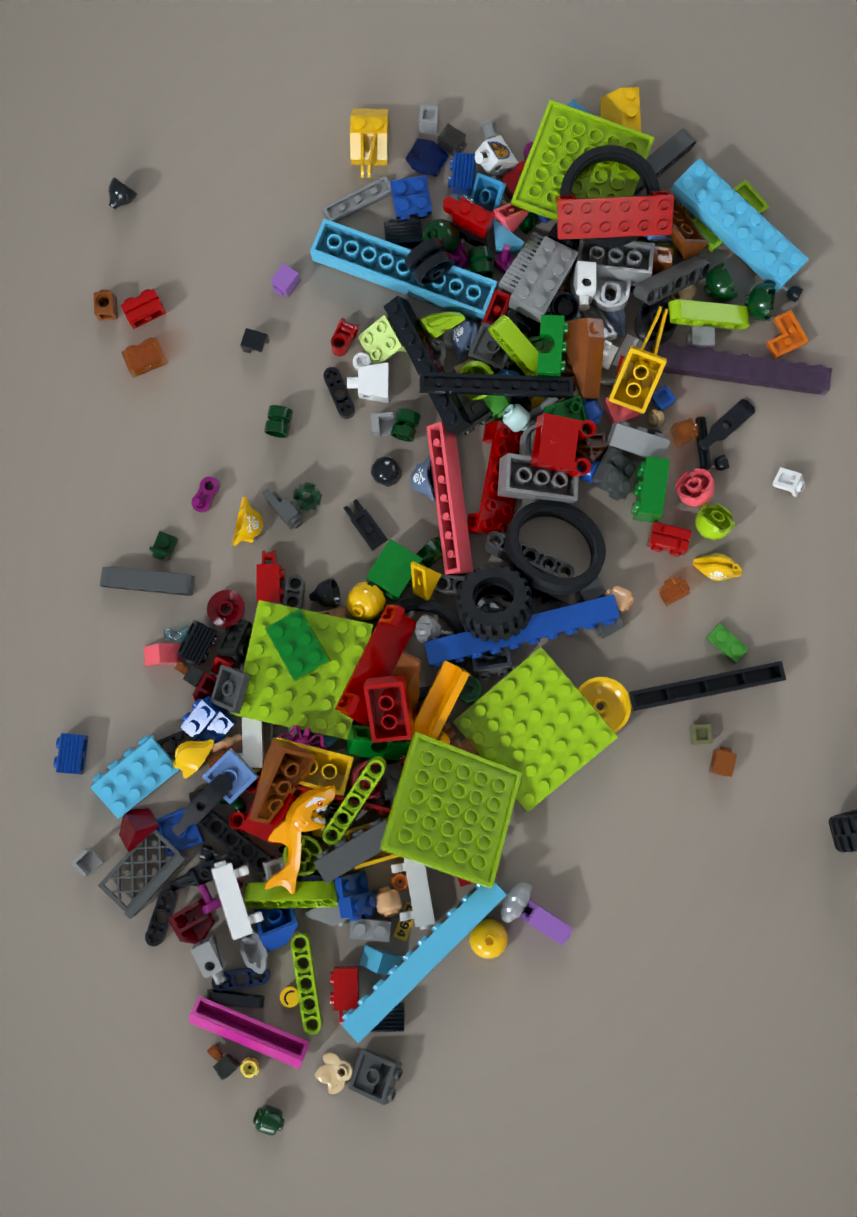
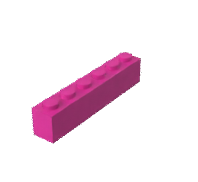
M198 996L189 1016V1023L298 1069L302 1065L310 1044L306 1040L201 996Z

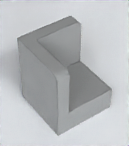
M420 105L419 133L437 135L438 106Z
M393 412L371 414L373 437L391 436L390 433L394 424Z
M91 847L84 849L70 863L83 877H87L99 868L104 861Z
M274 855L272 856L273 859L263 862L266 874L262 876L264 881H268L274 874L282 870L285 865L282 856Z

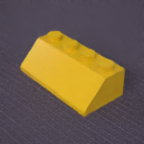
M621 87L601 97L600 118L641 132L639 87Z
M276 738L291 742L317 756L310 773L305 779L302 778L298 785L310 788L334 785L337 795H345L354 757Z

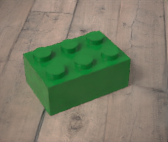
M646 456L645 460L641 461L640 466L637 467L636 477L639 480L634 487L636 500L631 508V514H634L633 520L653 523L662 517L670 459Z
M298 609L265 628L294 681L331 662L303 610Z

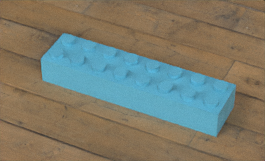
M700 158L673 184L670 192L674 195V198L766 283H774L775 287L773 289H776L777 293L809 260Z

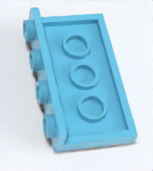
M153 734L149 737L145 735L137 742L139 745L136 748L130 747L122 754L124 757L121 760H114L107 766L108 770L105 773L99 772L92 778L93 783L90 788L118 819L180 770L172 766L173 759L155 740Z

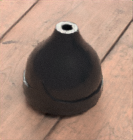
M115 177L111 180L108 192L110 197L109 206L117 209L120 206L128 205L137 197L136 192Z
M510 308L506 316L511 319L522 333H530L532 325L527 321L525 315Z
M329 578L320 582L315 590L309 594L310 601L317 602L324 607L339 606L341 598L336 580Z

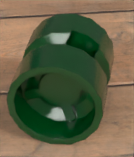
M488 246L471 248L468 251L469 263L471 264L470 272L492 278L494 276V266L491 262L493 260L492 249Z
M270 405L267 414L270 420L266 421L264 433L277 438H287L290 426L287 423H290L292 420L293 410L284 406Z
M399 408L395 417L397 423L393 424L390 435L401 441L413 442L416 434L415 427H418L421 415L410 409Z
M468 677L458 698L464 703L475 702L482 692L480 682L474 677Z

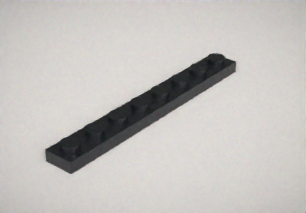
M420 372L419 393L572 398L573 377Z

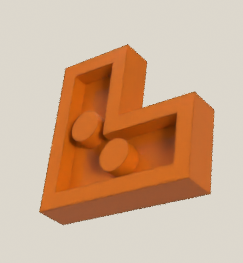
M792 310L773 319L781 335L768 341L766 346L774 360L809 342Z

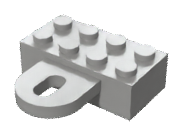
M580 239L577 261L596 262V292L592 299L596 307L603 311L615 312L626 306L629 300L630 287L636 286L639 282L652 275L655 243L633 241L623 246L606 248L589 244ZM607 289L615 290V300L608 301L605 299V291Z
M536 424L530 426L522 433L519 455L507 453L500 458L498 496L533 501L553 500L568 504L578 501L579 477H572L569 473L531 466Z

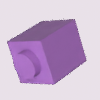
M283 263L270 281L275 293L280 296L283 294L288 298L301 280L298 272Z

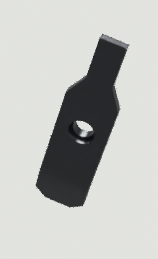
M741 399L711 426L709 435L698 444L699 447L705 451L715 441L725 440L755 413L754 406L748 400ZM723 423L728 424L729 428H725L723 426Z
M218 774L185 808L183 818L172 829L177 837L190 825L199 823L233 789V781L226 774ZM200 802L205 803V809L200 808Z
M231 851L190 868L185 876L169 884L173 891L187 886H200L214 880L211 868L215 867V863L226 860V863H232L234 870L242 867L243 862L237 853ZM202 871H208L209 876H204Z

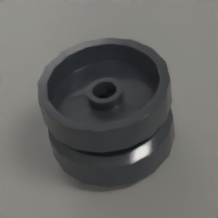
M431 238L420 243L405 258L407 268L414 273V278L420 286H427L439 280L454 264L450 254L446 251L444 252L445 247L438 238Z
M664 298L652 305L644 303L640 307L634 322V331L642 342H644L657 310L661 306L660 316L646 343L653 346L659 323L665 309H669L668 303L670 300ZM669 310L659 345L666 343L672 337L678 325L670 323Z

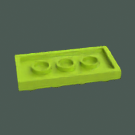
M746 179L734 188L760 214L768 210L769 205ZM697 218L692 220L709 242L706 247L711 253L724 244Z

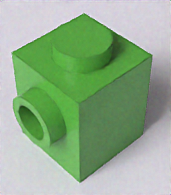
M487 395L482 399L488 410L492 411L493 415L491 417L493 420L497 418L502 419L503 411L511 403L508 396Z

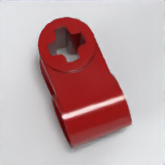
M344 318L340 319L336 331L331 338V348L334 355L339 357L346 355L358 334L359 325L348 323ZM337 343L344 344L342 347L335 346Z

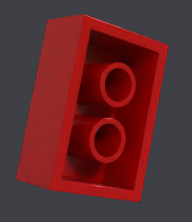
M407 676L367 678L363 687L372 743L412 739L415 728Z

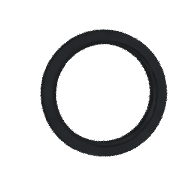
M606 145L586 151L571 164L563 178L560 196L572 195L573 184L582 171L593 164L606 161L618 162L633 169L642 179L647 196L650 195V192L660 191V186L654 169L640 154L625 147ZM640 236L582 238V240L595 246L612 248L629 244Z
M540 500L524 506L511 520L505 535V553L512 569L520 572L522 578H526L530 586L545 593L567 595L585 589L598 576L605 561V542L597 525L583 511L565 502ZM537 517H555L570 523L581 532L589 545L591 553L589 568L584 573L572 578H557L544 574L536 569L524 556L519 543L520 528L527 521Z
M410 598L393 604L404 608V613L422 610L436 614L450 626L454 635L466 632L459 618L449 608L437 601ZM382 613L378 616V618H377L376 621L374 622V624H373V625H374V626H373V631H374V629H375V627H376V625H377V623H378V621H379V619H380ZM468 657L464 658V662L454 665L465 669ZM432 685L419 687V699L426 698Z

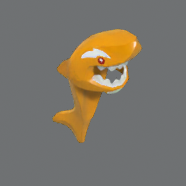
M334 785L314 788L300 795L292 803L285 820L272 831L268 841L286 845L288 856L282 870L268 879L264 889L283 886L290 894L295 893L301 859V832L317 829L325 830L327 826L325 817L318 814L320 810L325 811L328 804L333 801L336 795Z

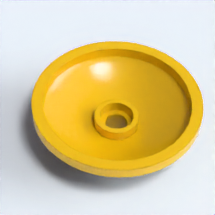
M595 677L579 686L578 690L614 732L619 731L627 723L631 713V704L627 690L618 681L608 677ZM598 703L603 704L602 710L597 709Z

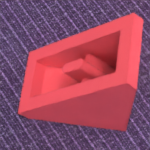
M510 202L494 209L492 213H494L497 222L513 233L528 215L529 211L513 206Z
M608 397L603 405L611 426L613 423L619 424L620 420L627 423L634 422L641 415L640 412L608 401Z
M158 643L144 647L145 666L184 663V658L176 654L181 643Z

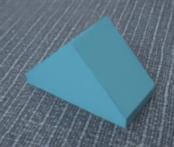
M495 220L493 224L495 255L502 252L505 244L510 245V254L519 253L525 242Z
M365 944L359 964L375 973L388 975V972L395 965H398V967L401 965L403 956Z

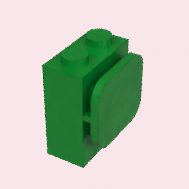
M390 539L367 574L366 581H368V585H376L384 591V596L387 598L400 600L412 582L411 562L414 561L422 564L423 559Z

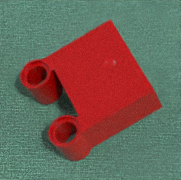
M547 413L537 416L531 466L569 473L572 477L588 474L591 470L590 461L586 458L575 460L577 441L593 436L596 432L595 423L591 420L579 421ZM583 426L586 428V434L582 430ZM577 464L581 466V472L578 470Z
M260 776L246 788L248 792L256 794L258 788L256 784L257 782L259 784ZM290 793L284 800L283 807L269 824L251 821L252 804L249 814L234 812L230 816L229 825L232 829L248 832L269 843L283 846L284 844L268 841V838L272 831L285 820L289 808L299 796Z

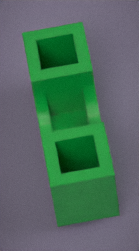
M541 315L540 339L551 340L554 343V348L548 353H538L537 376L561 377V372H565V360H562V353H566L567 341H563L564 334H568V322H565V316Z
M351 725L348 739H346L348 756L367 758L379 756L386 760L405 761L411 743L410 739L372 743L370 727Z

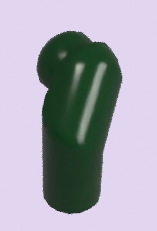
M238 796L231 805L235 812L244 813L246 811V803ZM224 798L220 801V805L229 804Z

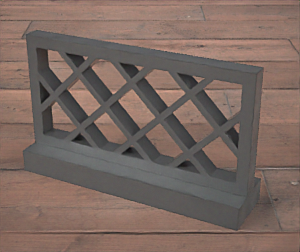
M157 829L152 833L158 837V846H148V837L150 836L148 835L131 852H128L98 885L125 912L124 914L129 919L135 917L188 859L184 853H181ZM159 848V860H148V849ZM162 848H170L175 853L170 860H162ZM137 849H145V861H135L134 853ZM145 863V875H135V864ZM148 863H159V872L149 875ZM123 864H131V875L121 876ZM145 877V887L143 889H135V878ZM121 878H131V890H121ZM110 879H117V890H110L105 884ZM131 892L132 901L126 906L121 901V893Z

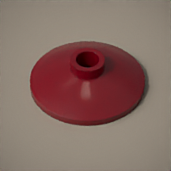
M222 590L215 593L207 605L209 619L219 627L236 625L245 613L244 600L237 592L232 590ZM230 607V612L225 613V609Z

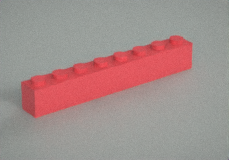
M441 421L426 427L445 575L461 576L473 573L460 462L456 434L448 432Z

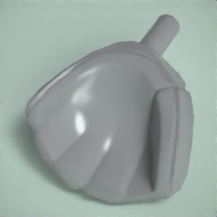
M425 614L418 620L415 629L416 637L421 644L442 638V635H454L453 631H443V627L438 620Z

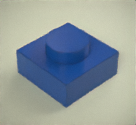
M666 385L653 393L651 401L661 411L677 400Z

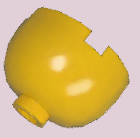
M368 582L357 583L350 590L346 598L348 612L355 619L364 622L377 618L383 612L384 604L386 603L383 592L376 585H368Z
M483 918L469 932V943L476 955L492 959L500 956L505 951L508 945V934L500 921L493 918Z

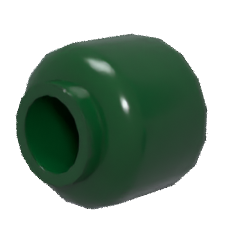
M265 1104L262 1108L259 1107L253 1118V1124H255L258 1132L273 1136L277 1131L282 1130L285 1119L282 1118L283 1114L280 1109Z

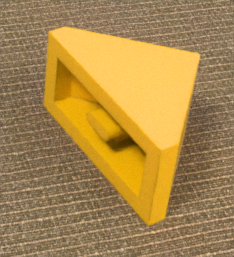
M413 561L411 562L413 594L428 601L442 574Z

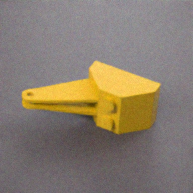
M352 108L350 118L351 165H361V178L365 176L364 165H368V178H371L375 165L388 166L389 109Z
M661 306L657 310L654 321L641 348L630 345L608 400L642 414L646 411L667 362V358L657 355L669 309H665L662 315L652 351L643 350L660 316Z

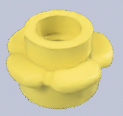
M250 1057L245 1058L240 1065L241 1073L247 1078L257 1075L260 1071L258 1060L256 1058L251 1059Z

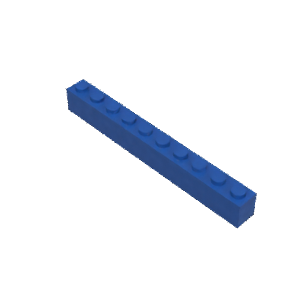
M613 594L534 614L531 616L530 621H527V627L524 630L520 629L519 635L516 637L512 635L507 641L500 639L499 642H493V640L486 642L482 641L481 637L475 638L471 635V632L466 631L424 642L429 666H434V669L441 668L444 661H453V664L464 662V658L472 656V659L484 657L483 653L491 652V655L503 652V648L510 647V650L520 648L523 643L528 642L529 645L540 643L542 638L547 637L548 640L559 638V634L566 633L568 636L578 633V629L585 628L588 631L596 629L598 624L612 625L616 623L620 615Z

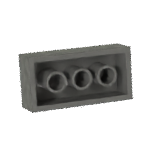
M379 818L369 824L371 828L367 831L362 828L352 834V840L348 841L345 838L334 845L335 850L330 852L327 849L317 855L318 860L314 864L326 884L383 851L380 849V845L387 825V819L383 821Z

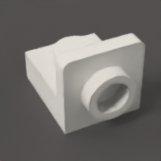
M780 467L772 483L774 487L789 491L795 497L805 487V481L801 473Z

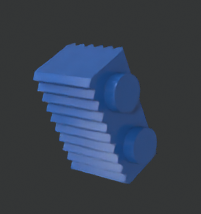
M455 152L454 159H450V171H453V175L449 176L448 188H451V194L471 196L475 178V153Z
M61 733L56 741V748L59 749L58 756L54 758L53 763L56 772L84 774L89 738L87 735Z

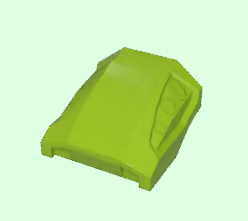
M443 311L423 316L418 320L423 330L428 332L431 337L436 338L446 332V329L450 330L464 321L465 317L460 312Z

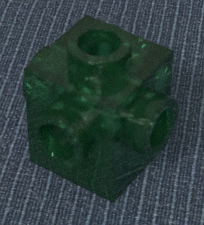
M305 482L304 485L299 484V487L295 488L293 499H295V503L300 509L310 511V509L316 510L317 505H320L322 494H320L315 484ZM304 493H310L309 497L304 498Z

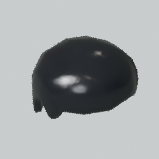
M561 292L556 295L551 302L552 315L565 316V321L573 320L579 312V302L575 295L568 292Z
M384 456L378 458L373 463L371 475L377 483L389 487L399 481L401 469L393 458Z

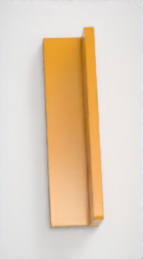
M448 661L443 662L414 720L415 732L437 740L470 675L465 669Z

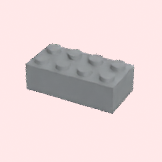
M545 236L510 296L508 307L541 323V315H547L551 308L552 300L559 294L576 263L579 253Z

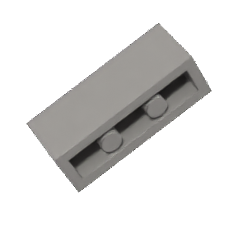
M620 420L619 424H612L606 444L643 457L665 458L670 440L665 439L666 435L655 432L652 435L647 433L648 429L637 426V429L630 427V423Z

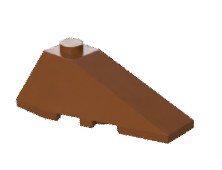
M674 198L672 234L670 236L674 247L678 251V255L683 259H688L699 255L709 242L678 200Z
M582 318L565 321L568 322V334H564L563 341H567V362L573 368L575 374L573 378L581 399L597 400L600 393L605 338L603 319Z
M403 651L391 676H407L414 722L420 710V705L418 704L421 660Z
M273 738L265 756L250 816L251 821L266 824L271 822L283 807L284 800L290 793L293 794L296 791V785L310 773L317 757L315 754L291 742Z

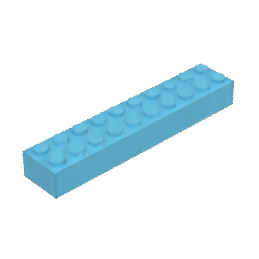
M323 219L310 250L312 261L443 309L460 312L473 320L483 321L493 293L497 290L498 281L453 265L439 280L427 286H420L414 278V273L409 271L405 264V258L411 252L410 249Z
M495 882L493 888L490 889L476 884L474 887L476 891L473 894L468 892L460 901L462 905L458 909L454 906L446 914L448 919L444 923L439 921L432 928L434 933L429 938L425 935L417 943L419 946L414 952L410 950L402 958L404 962L399 967L395 965L388 972L389 977L385 981L381 979L373 986L375 991L370 996L365 994L357 1002L360 1006L355 1011L350 1009L342 1017L344 1022L341 1025L357 1043L506 896L505 892Z

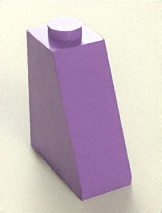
M529 899L528 905L519 916L529 925L562 946L569 939L573 930L572 927L532 899Z

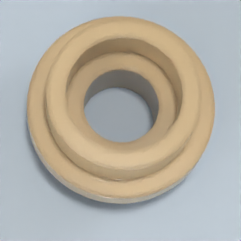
M653 409L648 415L650 425L654 428H659L664 424L665 418L661 410Z

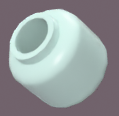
M510 404L502 413L503 423L513 432L524 431L530 425V413L520 404Z

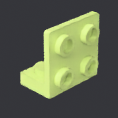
M383 315L358 336L373 365L384 363L398 351L407 352L388 315Z

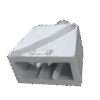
M215 934L196 943L192 947L191 953L203 977L212 976L215 985L226 981L227 979L222 970L227 963Z

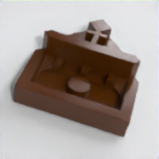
M595 432L589 438L578 440L576 456L586 458L590 462L596 461L608 449L606 433Z

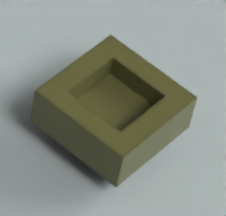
M711 724L690 725L692 745L713 743Z

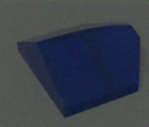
M417 138L405 160L418 173L437 177L449 154L434 141Z

